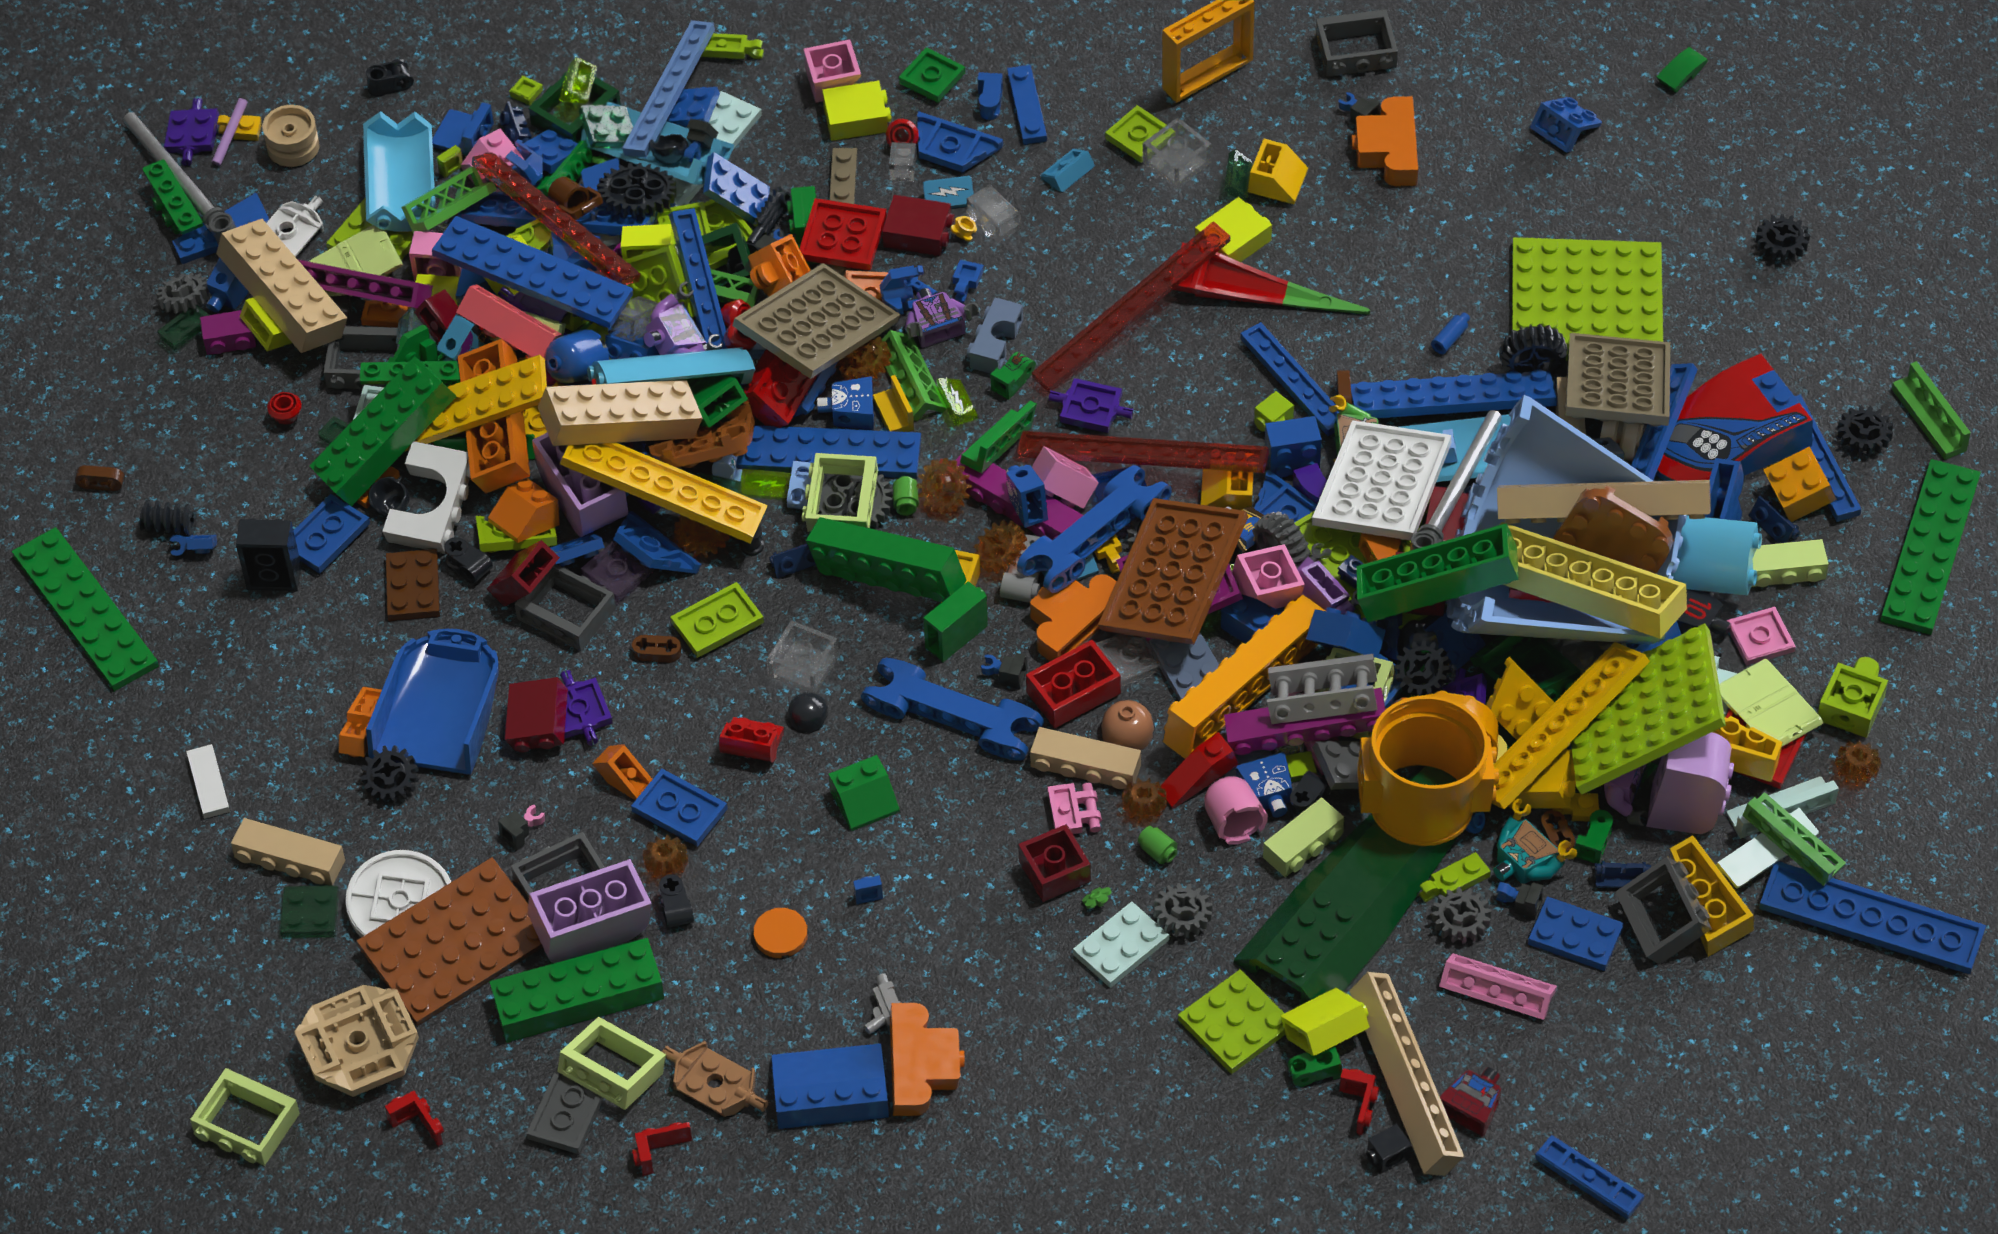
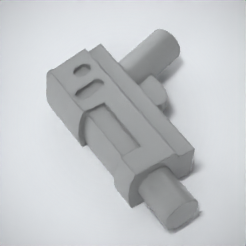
M880 974L876 977L878 987L873 988V995L878 1007L873 1009L874 1019L864 1025V1029L868 1034L873 1033L885 1024L889 1032L891 1003H901L896 996L893 982L888 981L886 974Z

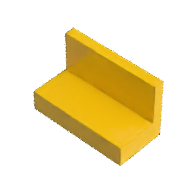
M896 375L891 376V389L873 394V402L887 431L910 432L914 430L913 410Z

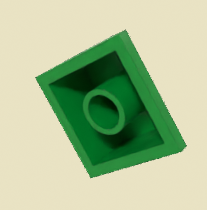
M877 755L828 774L830 793L851 831L900 812L889 776Z

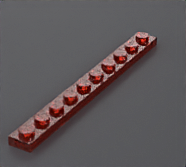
M486 152L482 155L473 156L471 165L609 279L624 285L639 282L640 272L513 170L511 166L502 161L496 154Z
M1214 221L1211 222L1032 372V378L1050 393L1051 390L1055 389L1231 241V236Z
M1022 431L1017 449L1019 457L1037 458L1043 446L1073 461L1255 473L1265 472L1269 456L1267 446Z

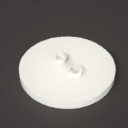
M394 850L378 854L363 863L354 873L348 884L346 909L349 921L355 931L363 937L451 883V880L440 864L422 853L410 850Z

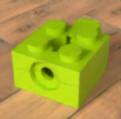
M1861 657L1856 661L1853 668L1841 663L1837 664L1819 705L1818 715L1823 723L1865 738L1868 737L1884 701L1888 680L1878 677L1879 664L1874 659Z

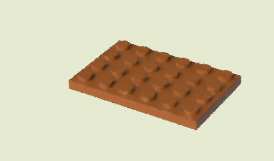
M1153 498L1099 621L1100 629L1102 631L1194 645L1247 522L1248 515L1246 511Z
M493 857L357 940V946L388 988L398 991L410 1018L416 1026H419L543 948L528 916V903Z

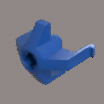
M517 139L515 145L529 155V157L525 161L513 151L507 154L505 158L514 164L509 171L510 179L503 185L488 173L485 176L486 182L493 181L496 188L510 198L535 192V189L541 184L543 179V158L524 145L523 141Z
M914 265L891 269L879 285L882 302L900 315L903 314V311L912 310V303L918 299L908 301L914 295L912 286L907 287V281L904 279L924 275L923 266L914 268Z

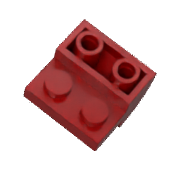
M733 717L731 723H726L719 736L720 752L774 762L777 748L784 736V726Z

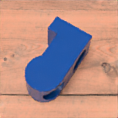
M978 72V94H981L979 96V114L986 120H993L1000 114L1003 91V77L1000 73Z

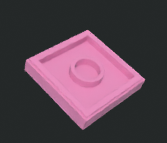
M1776 607L1727 620V622L1732 624L1729 633L1746 666L1758 663L1763 659L1768 660L1795 652L1796 646Z

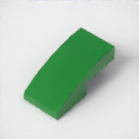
M1688 47L1658 74L1657 80L1677 93L1690 77L1692 79L1695 78L1706 65L1708 59Z

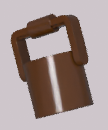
M568 177L557 178L548 190L549 202L557 207L559 213L572 221L578 220L603 203L599 192L589 186L584 188Z

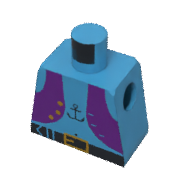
M456 314L439 342L437 350L445 357L443 361H458L459 355L489 344L492 341L473 323Z

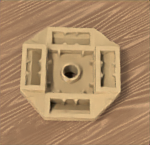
M367 985L359 986L311 1006L301 1025L299 1024L295 1030L296 1039L315 1080L350 1096H356L404 1076L419 1038L398 991Z

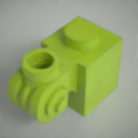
M1277 391L1258 404L1254 411V423L1260 431H1265V423L1294 418V405Z

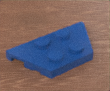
M922 112L917 113L919 158L964 172L1003 147V139Z
M1268 470L1254 509L1263 515L1280 511L1296 522L1315 511L1317 504Z
M629 511L613 539L621 545L624 551L634 555L642 565L649 568L698 573L702 565L633 511Z

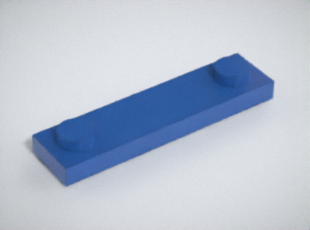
M1031 65L1007 68L1023 145L1047 141Z
M1553 1135L1548 1138L1535 1154L1537 1161L1627 1220L1644 1200L1642 1193Z

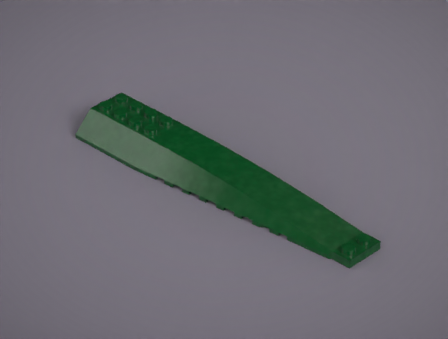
M1498 722V734L1504 739L1507 749H1509L1517 740ZM1420 765L1406 779L1424 785H1443L1458 781L1443 770ZM1371 813L1296 886L1236 956L1234 963L1254 976L1264 969L1301 993V1005L1334 988L1345 992L1387 942L1403 919L1406 910L1416 900L1421 890L1420 885L1429 881V877L1440 866L1447 851L1451 850L1456 843L1457 837L1448 842L1431 846L1404 843L1383 831Z

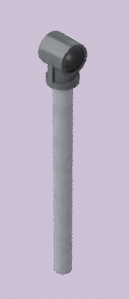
M127 113L123 118L125 125L156 161L162 159L166 161L188 199L203 215L204 226L215 237L219 245L223 232L237 228L231 215L227 214L220 207H214L135 113Z
M1492 410L1486 415L1428 524L1421 526L1419 531L1412 536L1410 551L1443 541L1444 535L1442 530L1501 422L1502 416L1499 412Z

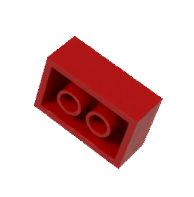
M1090 640L1027 673L1026 692L1055 729L1121 693V675L1096 643Z

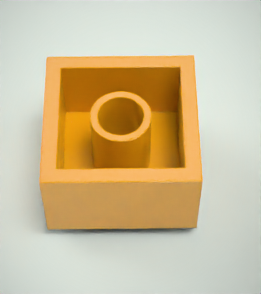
M1810 446L1763 469L1781 507L1791 522L1836 500L1833 490Z

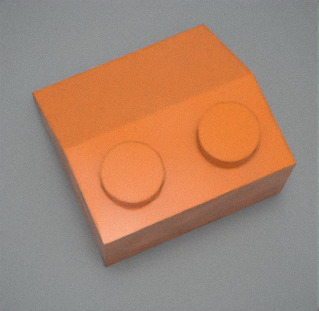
M529 478L520 480L518 483L506 488L488 516V522L519 543L560 525L558 499Z

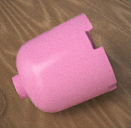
M1228 776L1219 779L1208 788L1204 797L1205 809L1219 838L1224 839L1227 844L1248 842L1251 840L1249 835L1255 833L1258 829L1261 832L1265 828L1268 815L1246 780L1236 776Z

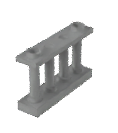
M1373 654L1268 668L1272 695H1278V698L1267 699L1271 724L1377 710L1373 685L1367 686V683L1377 681ZM1357 684L1355 688L1341 689V686ZM1330 688V691L1315 693L1316 689ZM1304 691L1302 695L1288 696V693Z

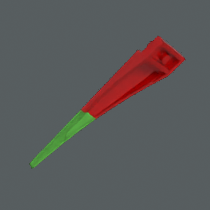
M1183 242L1171 281L1172 290L1193 293L1197 297L1370 314V310L1366 307L1291 283L1227 257L1210 248Z

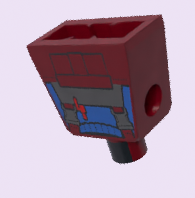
M1490 1067L1485 1068L1481 1076L1471 1070L1465 1071L1440 1096L1448 1118L1484 1137L1500 1102L1501 1088L1495 1084L1500 1078L1498 1072Z

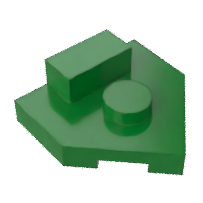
M421 325L403 334L398 342L400 346L394 357L390 356L388 362H409L416 356L420 361H438L436 342L430 339L428 327Z

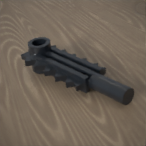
M781 186L777 189H772L773 194H769L768 201H765V207H761V213H757V218H754L755 222L753 223L756 227L746 243L755 245L762 235L768 236V234H771V228H775V222H779V216H783V210H787V201H792V196L788 191H783Z

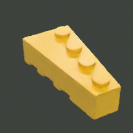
M1732 716L1729 718L1725 717L1726 726L1713 731V733L1724 737L1730 743V763H1734L1733 771L1771 782L1779 763L1782 742L1753 727L1748 729L1740 725L1739 720Z
M1693 835L1670 848V858L1676 862L1680 861L1688 871L1686 877L1689 883L1698 891L1699 897L1697 899L1710 916L1708 922L1712 930L1700 937L1708 957L1754 931V915Z

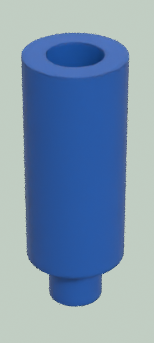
M1463 312L1460 316L1455 315L1431 341L1434 351L1439 354H1445L1468 328L1467 322L1470 320V316L1467 313Z

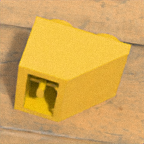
M1263 139L1250 171L1248 192L1295 204L1308 167L1288 145Z
M1227 454L1204 467L1202 473L1201 505L1221 508L1231 507L1236 510H1242L1247 506L1252 507L1254 455Z

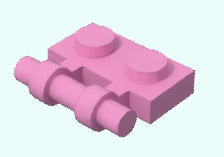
M1074 783L1048 787L1054 828L1067 824L1072 834L1082 833V824L1087 823L1090 826L1091 832H1099L1101 830V813L1097 810L1096 806L1098 801L1097 793L1093 790L1091 783H1084L1082 785L1083 791L1075 792ZM1083 803L1086 805V811L1079 812L1078 804Z

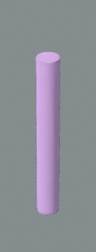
M239 98L213 157L212 163L221 166L248 103L244 99Z

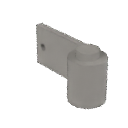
M1018 534L1009 571L1005 572L1000 587L1001 598L1030 603L1040 590L1038 580L1041 571L1025 576L1018 572L1017 563L1022 553L1031 545L1030 543H1034L1040 537Z

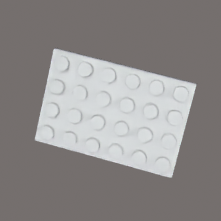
M1352 420L1312 516V525L1411 540L1412 536L1417 533L1451 446V435Z

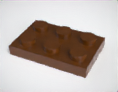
M437 549L386 553L388 620L397 621L440 617Z

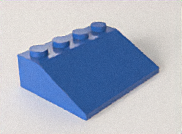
M881 1043L771 1055L778 1129L889 1117Z

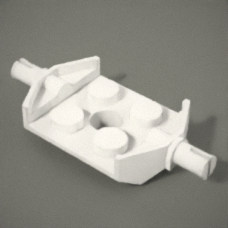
M314 196L308 205L305 203L302 205L293 201L282 204L267 222V225L295 257L319 229L322 233L324 232L323 223L318 213L315 212L323 203L320 197ZM282 229H293L288 233L281 232Z

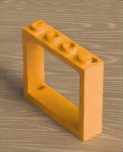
M1215 0L1162 30V89L1176 103L1253 60L1254 0ZM1234 19L1233 45L1180 73L1181 48Z

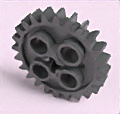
M825 474L818 514L857 517L863 476ZM883 474L877 476L870 526L878 529V521L885 523V515H890V507L893 506L892 489H889L888 481L884 482Z

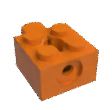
M792 234L747 256L752 269L750 277L753 284L758 289H763L764 293L768 296L773 295L811 271Z

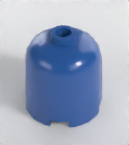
M581 330L553 340L545 352V366L551 377L560 383L572 384L589 380L587 374L588 366H591L594 361L609 360L608 348H603L602 342L599 340L601 338L600 334L593 330Z

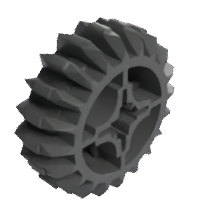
M1280 511L1268 513L1254 524L1252 531L1256 550L1285 544L1296 568L1301 565L1307 556L1310 558L1311 551L1307 547L1308 542L1305 541V534L1301 533L1300 526H1296L1294 520L1289 519L1287 514H1282Z

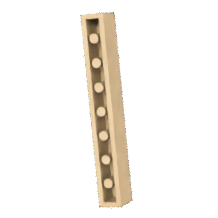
M1710 480L1499 485L1497 487L1498 519H1504L1505 523L1508 524L1520 523V519L1531 518V523L1547 522L1546 518H1557V522H1563L1577 502L1580 494L1586 488L1589 490L1594 488L1605 489V486L1614 488V496L1650 517L1662 515L1665 520L1678 519V515H1689V519H1704L1705 514H1710L1711 512Z
M1367 972L1349 992L1352 998L1362 1002L1368 1010L1369 1016L1367 1020L1370 1028L1365 1031L1423 1173L1445 1176L1464 1158L1463 1152L1389 974Z

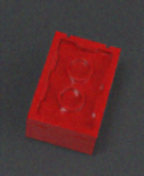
M766 349L755 366L752 382L744 384L742 389L748 398L746 401L750 404L752 414L765 426L780 428L789 424L817 375L810 379Z

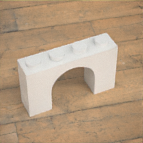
M413 442L405 462L410 475L442 482L447 486L446 496L435 510L425 514H413L390 509L382 532L389 543L424 550L437 549V552L445 554V543L448 539L454 537L453 529L455 523H458L461 518L462 501L467 499L469 493L470 468L468 452Z

